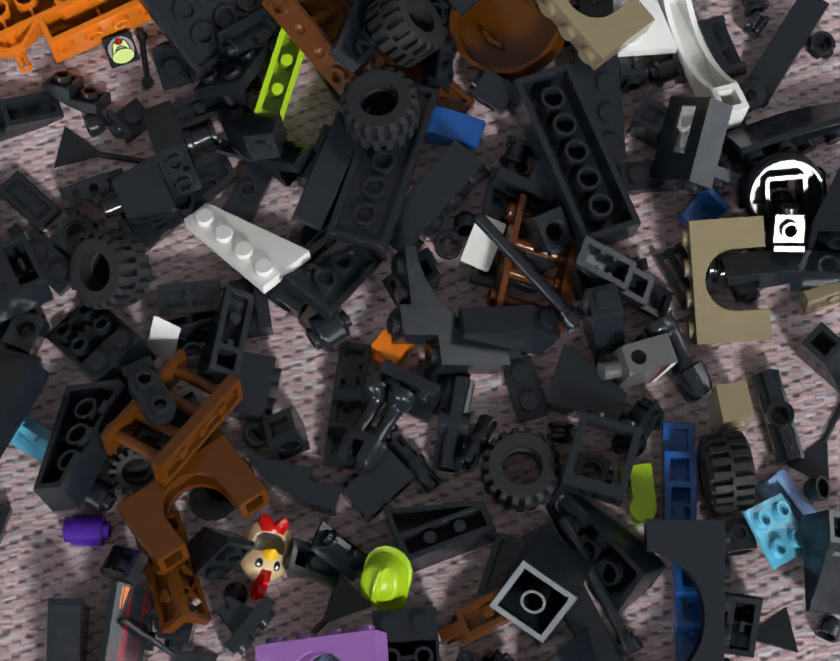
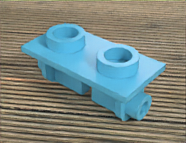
M25 417L10 444L42 462L52 431Z

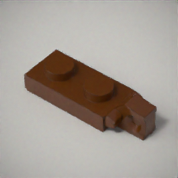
M499 588L455 611V615L451 617L453 623L438 630L442 643L449 645L460 640L462 644H466L511 622L489 606Z

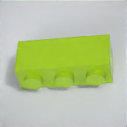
M282 27L253 114L279 111L283 121L304 53Z

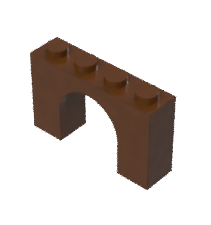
M224 435L216 440L208 441L201 450L191 457L167 486L157 482L154 477L148 485L136 493L128 494L121 503L116 505L123 522L163 575L190 558L185 543L168 522L171 505L181 494L199 487L215 489L227 498L243 520H246L270 503L264 485Z

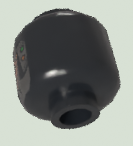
M344 310L337 311L329 321L316 313L308 319V328L305 329V334L317 351L322 349L329 353L350 339L349 327L352 326V322Z

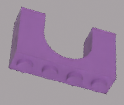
M374 625L356 626L355 632L345 633L344 629L326 630L325 636L315 637V633H301L295 635L296 640L286 641L285 637H271L266 639V644L255 645V661H312L318 656L329 653L336 656L340 661H389L387 633L375 630Z

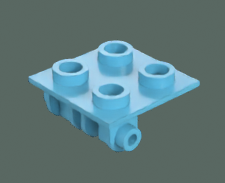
M782 493L742 512L772 570L803 554L802 531Z

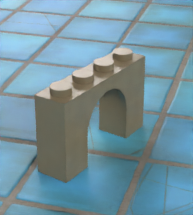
M535 0L539 5L541 13L553 21L563 39L570 41L578 51L580 59L584 63L589 64L593 70H596L647 32L655 20L639 0H630L614 13L601 18L588 17L581 14L572 7L568 0Z
M750 216L685 222L686 228H681L682 246H687L688 258L683 259L684 277H689L690 289L685 290L686 308H691L692 320H687L688 338L693 339L695 345L772 340L770 309L732 311L722 308L710 297L705 280L708 266L720 253L730 249L766 247L764 217Z

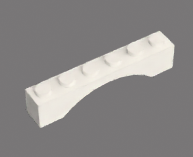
M657 0L678 47L676 51L678 61L683 68V72L695 97H712L732 105L733 108L727 129L740 126L750 106L738 82L730 78L720 68L710 53L697 24L692 1Z

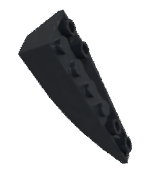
M840 102L807 106L779 113L726 132L723 147L726 148L725 152L731 154L728 161L733 172L749 171L760 159L775 152L790 151L804 155L813 151L816 145L825 142L827 145H833L839 142Z

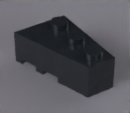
M484 500L444 502V505L430 506L413 504L412 507L394 508L393 505L383 506L385 520L396 548L407 556L413 572L494 542L496 528Z

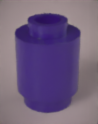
M73 514L72 517H65L63 539L64 542H71L72 546L103 547L105 540L111 539L112 525L110 521H106L105 515Z

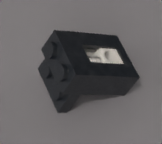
M671 96L650 178L661 182L660 187L670 191H678L680 187L682 190L698 193L699 188L723 189L724 185L737 186L740 174L718 166L733 106L712 97Z

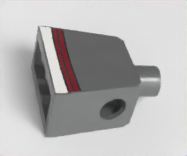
M665 333L620 346L607 361L597 364V373L602 381L612 379L620 388L659 380L678 363L669 335Z

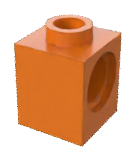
M386 326L371 345V354L374 355L372 359L380 367L384 360L400 367L417 344H392L391 334L388 333Z

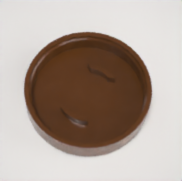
M479 0L463 16L453 8L450 10V33L456 39L457 51L481 74L487 68L506 80H515L537 73L557 56L566 41L560 35L558 27L553 21L541 13L539 5L535 0Z

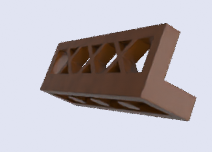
M170 509L168 520H170L171 526L183 540L188 550V540L179 510ZM136 539L138 550L148 555ZM149 557L144 566V571L162 633L172 634L186 622L202 625L209 623L211 616L199 577L193 575L190 558L163 575ZM179 571L187 578L189 586L181 579ZM187 599L196 607L197 613L190 611Z

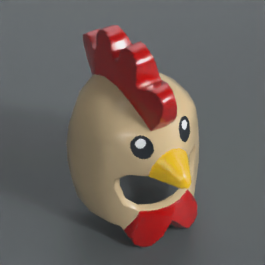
M268 514L261 515L256 523L246 526L242 533L243 537L254 541L255 548L240 561L242 570L251 579L250 593L253 600L262 599L269 586V582L275 581L285 573V564L292 538L288 519L282 517L274 523ZM261 533H271L282 537V539L269 540L257 536Z

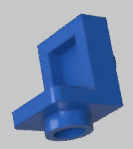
M703 189L692 197L675 218L686 228L685 222L717 219L719 215L727 212L730 206L725 202L723 195L717 190Z

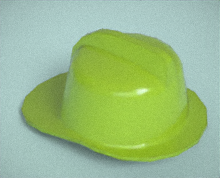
M385 545L372 550L365 560L361 573L360 590L364 599L378 610L402 609L407 601L413 575L410 560L396 547Z

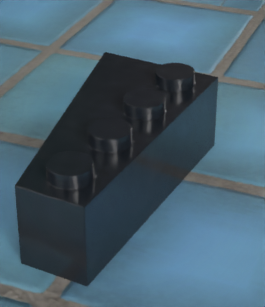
M121 379L66 386L33 491L52 511L80 509L109 455L106 454L100 434L105 426L112 422L133 400L128 392V388Z

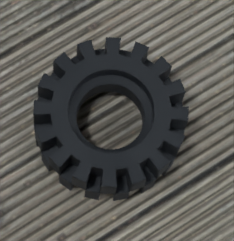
M141 435V441L157 450L162 449L160 444H156L155 439L151 438L148 442L147 436ZM123 445L112 456H108L107 462L111 483L114 482V487L117 490L122 488L123 494L128 495L129 490H132V493H136L148 485L155 477L151 461ZM134 459H144L149 462V466L142 471L132 472L125 469V465Z

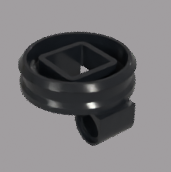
M790 151L769 154L754 164L749 171L739 172L738 183L735 186L736 206L738 209H745L749 216H763L764 231L768 232L771 181L795 179V199L799 203V208L806 214L805 229L812 225L827 194L826 172L823 168L816 166L806 156ZM793 225L788 226L785 231H792Z

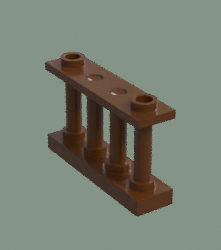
M264 0L261 3L340 96L344 94L343 88L345 84H352L351 77L355 74L360 76L358 71L368 68V71H373L374 66H381L382 68L389 61L386 55L378 48L352 73L347 68L340 66L334 58L328 55L348 9L342 0ZM300 2L303 3V5L309 10L312 16H310L305 11V9L300 5ZM320 25L327 31V33L332 37V39H329V37L319 27Z
M520 194L513 202L510 201L506 208L505 219L508 220L505 238L517 250L553 260L556 265H559L557 275L553 278L540 275L570 305L573 289L568 271L577 268L573 265L577 254L571 241L564 245V251L548 256L547 252L535 253L531 241L518 237L522 219L536 213L524 209L527 195ZM501 251L494 286L488 290L485 301L486 305H489V307L533 305L557 311L551 304L543 306L505 294L509 278L531 283L515 266H512V262ZM558 317L559 329L562 332L565 328L560 324L562 320Z
M181 348L172 357L166 359L157 374L175 400L176 409L191 416L190 419L179 428L170 423L165 426H154L146 421L136 403L132 400L112 422L105 426L100 434L106 454L112 456L121 445L151 461L156 481L165 486L170 483L244 398L239 378L229 374L222 383L216 384L192 372L188 367L185 350ZM181 379L210 396L203 404L197 406L172 393L170 390ZM143 423L171 438V440L163 449L157 450L133 437L131 434Z

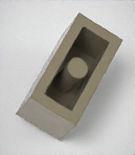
M747 380L715 385L707 399L714 434L745 431L755 417Z

